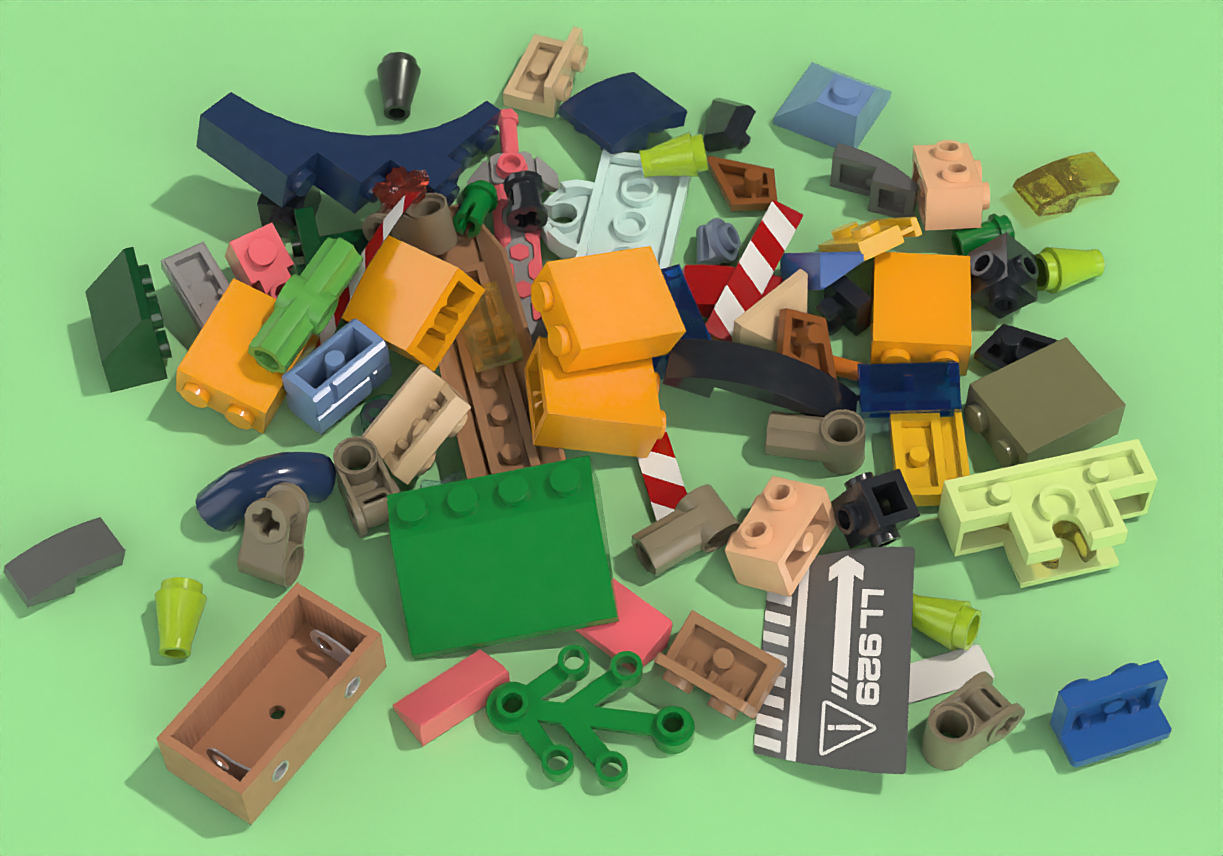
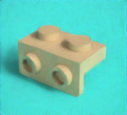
M573 27L566 42L534 34L503 92L504 106L554 118L561 102H565L570 98L573 78L576 72H582L587 63L588 47L583 46V29Z
M420 364L361 437H365L375 444L381 458L391 473L408 485L415 475L421 476L431 467L436 457L435 451L447 437H454L463 428L468 418L467 412L471 406L458 390L427 366Z

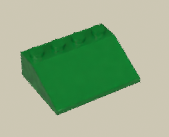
M589 455L387 495L390 539L410 649L414 660L619 621L600 483Z

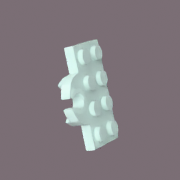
M603 149L595 182L578 179L560 182V189L546 199L543 205L547 209L548 222L541 228V237L547 248L562 259L651 246L666 284H668L691 177L652 176L645 178L640 154L630 152L610 154ZM559 217H568L573 221L566 224H560L553 221L552 219Z

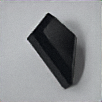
M719 97L715 98L712 101L703 142L705 149L709 153L732 148L744 149L751 140L746 131L756 111L747 104Z
M1003 323L975 351L974 359L995 372L1059 340Z

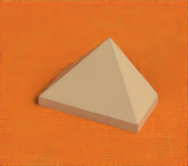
M800 268L735 319L732 342L776 352L780 309L789 308L807 313L808 274Z

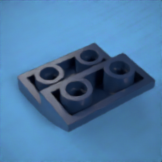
M635 72L607 78L581 90L559 106L558 115L572 124L577 132L585 134L597 143L602 151L604 149L610 154L646 148L649 133H662L665 129L683 127L687 110Z

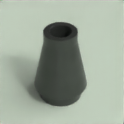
M392 52L382 58V63L377 67V74L384 103V115L388 119L398 121L405 120L410 116L411 104L421 70L412 55L404 52Z

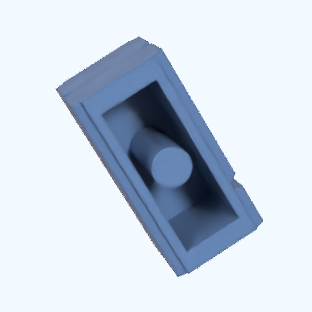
M352 319L282 376L284 390L287 392L285 395L288 408L316 432L322 434L371 394L373 388H378L392 376L391 364L388 360V344L359 320Z

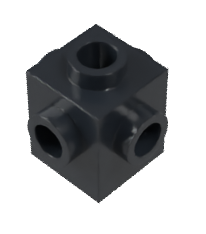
M1007 232L969 252L971 298L977 305L983 306L998 319H1001L1038 300L1037 278L1039 271L1036 264V256Z
M900 469L874 476L872 472H866L853 477L844 483L846 491L831 501L836 525L844 534L850 549L870 543L871 547L887 546L901 538L898 530L920 516Z

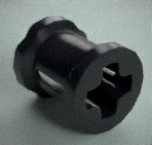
M529 170L511 173L503 182L504 191L510 203V208L506 213L507 225L510 229L521 233L540 230L548 222L547 209L542 205L541 195L545 190L542 176Z

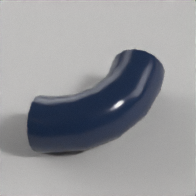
M280 452L257 457L231 468L203 488L197 494L195 500L196 508L202 519L209 526L221 532H229L245 520L246 510L255 500L265 498L267 492L274 485L281 482L293 483L300 487L306 494L309 502L320 503L326 500L332 493L335 485V466L330 457L315 452Z

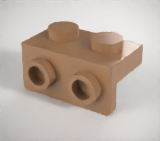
M691 610L667 654L664 655L658 652L654 659V662L667 669L662 679L688 694L691 693L694 686H697L712 695L707 703L708 706L734 721L739 712L753 720L755 719L786 665L778 658Z

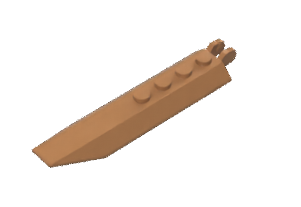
M462 203L449 207L452 220ZM472 223L468 224L464 235L456 231L458 241L451 250L435 256L460 268L485 289V292L438 365L441 378L458 390L471 406L467 412L468 418L465 425L456 434L467 479L566 460L563 448L533 445L524 368L534 345L507 251L484 224L477 236L468 237Z

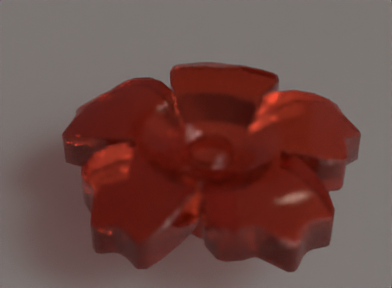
M401 166L400 168H393L391 173L386 176L387 182L375 183V187L372 190L374 195L379 198V201L383 202L385 208L393 209L404 195L409 192H421L412 204H417L426 197V186L430 182V178L425 169L421 171L413 170L408 174L405 167Z

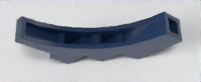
M230 92L200 114L196 147L280 207L285 206L296 196H304L313 185L354 214L368 202H377L385 192L387 193L390 190L442 194L446 197L448 207H450L460 191V187L457 185L459 175L467 169L473 157L480 151L482 153L488 152L496 142L499 135L496 126L501 110L490 102L485 101L464 116L434 128L405 134L367 136L329 132L297 124L261 110Z

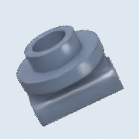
M714 218L708 221L707 225H701L696 229L697 265H717L722 262L730 263L737 259L741 241L737 230L731 223H725L720 218Z

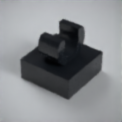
M843 275L824 288V300L816 306V310L826 318L829 336L838 332L843 325L855 336H858L870 327L871 297L848 277Z

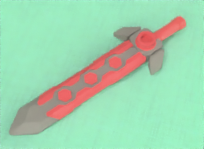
M501 109L497 123L500 134L501 153L491 156L488 163L483 161L469 178L467 185L477 180H484L496 188L499 202L493 211L495 238L507 251L532 342L535 346L538 337L548 338V332L540 312L535 310L532 304L530 288L543 268L540 247L541 229L530 233H521L510 229L506 220V213L510 208L509 198L506 197L503 182L511 173L529 170L542 176L546 191L556 192L559 189L558 174L541 158L535 157L533 159L532 154L526 151L519 152L517 134L518 114L513 109Z

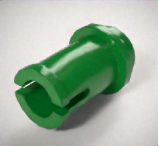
M477 180L468 184L463 191V203L453 218L455 230L461 235H464L468 224L472 223L468 237L477 236L488 213L493 212L497 207L499 201L496 188L484 180Z
M993 213L988 216V221L981 223V228L953 231L951 240L957 255L969 256V252L1006 232L1015 239V233L1012 223L1006 215L998 216Z

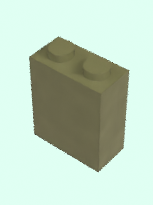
M1065 337L970 383L964 415L969 427L975 433H981L993 448L998 462L1005 468L1084 451L1117 435L1126 404L1070 340Z

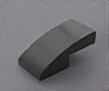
M842 143L837 144L832 157L831 187L868 196V211L893 218L914 217L919 186L916 182L881 158Z
M99 517L68 528L34 545L4 565L3 573L26 606L31 607L74 593L78 578L122 565L125 549L102 518Z

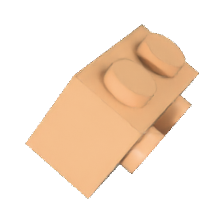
M943 140L935 145H913L912 180L919 185L916 203L925 231L981 228L982 210H988L990 207V188L988 182H982L980 160H974L968 143Z
M772 476L762 493L754 499L751 510L737 531L733 532L729 537L727 546L724 549L738 584L791 597L836 525L834 510L826 488Z

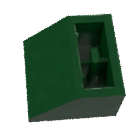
M134 247L123 249L85 291L102 366L111 393L168 379L163 360L172 358L166 331L156 332V329L164 328L157 295L147 296V293L155 292L148 263L138 265Z

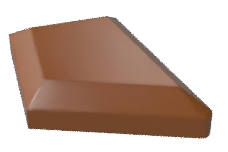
M714 156L707 157L709 171L731 211L768 210L773 200L777 201L773 168Z
M789 308L780 309L776 352L807 363L837 379L826 318Z

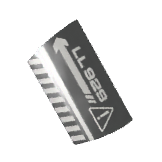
M913 547L860 548L816 556L791 597L767 591L762 650L783 661L786 665L756 716L755 754L809 765L871 773L904 774L906 772L915 549Z

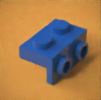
M1159 660L1140 666L1137 663L1125 664L1113 671L1111 675L1092 681L1086 678L1078 679L1058 691L1050 725L1071 766L1080 767L1167 739L1170 736L1171 726L1159 706L1168 676Z

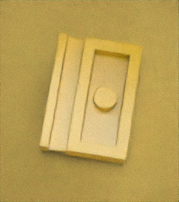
M916 216L874 219L859 226L857 222H851L832 230L831 235L833 238L819 244L818 248L820 252L861 251V254H864V261L905 243L903 239L905 237L922 235V231Z
M954 412V417H940V413L890 414L888 426L893 470L900 469L916 506H940L944 481L970 475L962 412Z

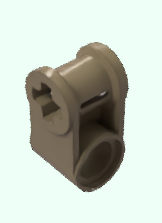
M390 190L383 196L381 208L377 213L367 216L362 225L363 234L369 242L386 216L404 195L409 192ZM421 193L402 214L389 236L433 256L446 253L458 241L446 197L438 193Z
M359 436L346 438L336 446L333 460L339 491L345 501L353 527L361 538L368 535V529L389 522L387 495L399 493L400 490L395 480L390 477L377 447L371 440ZM357 467H364V468L361 469V470H356V471H355V470H351V469L357 468Z
M289 482L278 483L267 492L265 498L255 500L247 508L242 545L237 559V567L241 573L286 588L291 587L296 581L304 561V539L310 510L309 500L300 487Z
M980 672L969 679L959 690L936 704L930 710L921 743L922 755L935 768L955 770L989 745L997 743L1011 733L1022 720L1025 709L1018 703L1011 704L992 685L993 677L988 672ZM941 733H950L957 738L951 739L943 736Z

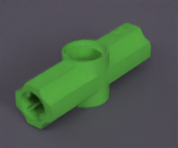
M328 237L301 275L294 274L286 282L276 299L273 308L274 312L249 344L248 353L257 361L259 366L271 373L280 372L285 374L312 334L318 336L325 329L337 308L340 295L362 266L363 257L358 254L352 244L340 237L337 239Z

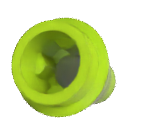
M689 131L650 149L639 151L645 178L652 176L698 177V172L709 170L702 134L691 136Z
M1045 247L1040 253L1035 254L1039 271L1037 289L1051 294L1060 292L1090 278L1099 277L1103 274L1105 268L1103 255L1098 249L1081 250Z
M185 577L167 578L161 582V589L155 593L160 639L159 654L164 657L184 659L191 655L192 643L207 602V597L203 594V585L199 581Z
M913 593V628L951 651H955L957 648L964 650L971 648L981 624L980 610L972 608L970 601L920 596Z

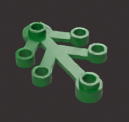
M568 645L559 652L558 663L527 685L519 682H507L499 685L491 692L486 703L487 717L491 725L504 734H520L541 761L542 771L546 778L554 782H562L571 777L575 767L574 757L571 750L566 746L554 745L539 723L560 725L595 768L598 782L603 787L609 789L618 788L626 782L628 778V763L621 753L610 751L593 730L651 736L656 747L668 754L684 752L692 745L695 737L693 717L687 710L679 706L664 707L656 714L597 707L622 688L633 687L641 681L643 676L642 660L632 651L617 653L611 661L610 670L565 702L547 701L545 699L568 681H580L590 671V658L587 650L580 645ZM571 657H578L584 662L577 669H569L564 665L565 661ZM624 663H630L636 667V671L628 676L620 674L617 669ZM510 700H518L523 704L521 709L514 713L505 711L503 706ZM669 719H677L683 724V727L677 732H669L664 729L663 724ZM556 756L563 757L568 761L567 765L561 770L551 769L548 766V762ZM615 763L622 768V771L617 776L608 777L602 773V768L606 764Z

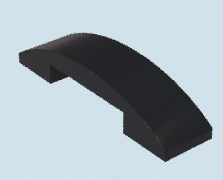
M679 339L669 352L662 384L710 398L716 387L817 417H825L835 410L847 409L856 412L858 395L850 388L807 363L760 347L721 340Z

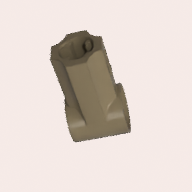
M847 409L835 410L825 417L772 411L767 425L765 455L819 461L830 472L850 474L857 471L865 460V422L856 412Z
M707 484L688 493L680 500L672 513L632 535L631 543L639 561L647 572L657 576L701 549L704 553H710L727 544L731 534L737 531L740 524L714 488Z

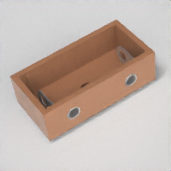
M296 583L156 738L167 770L252 825L387 667L381 634L304 586ZM275 711L285 712L284 716L280 719L271 718L272 713Z

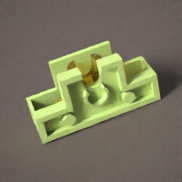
M1139 439L946 480L943 484L938 517L954 557L1003 546L1020 588L1118 566L1119 560L1112 546L1124 544L1126 541L1128 530L1123 519L1148 513L1158 479Z

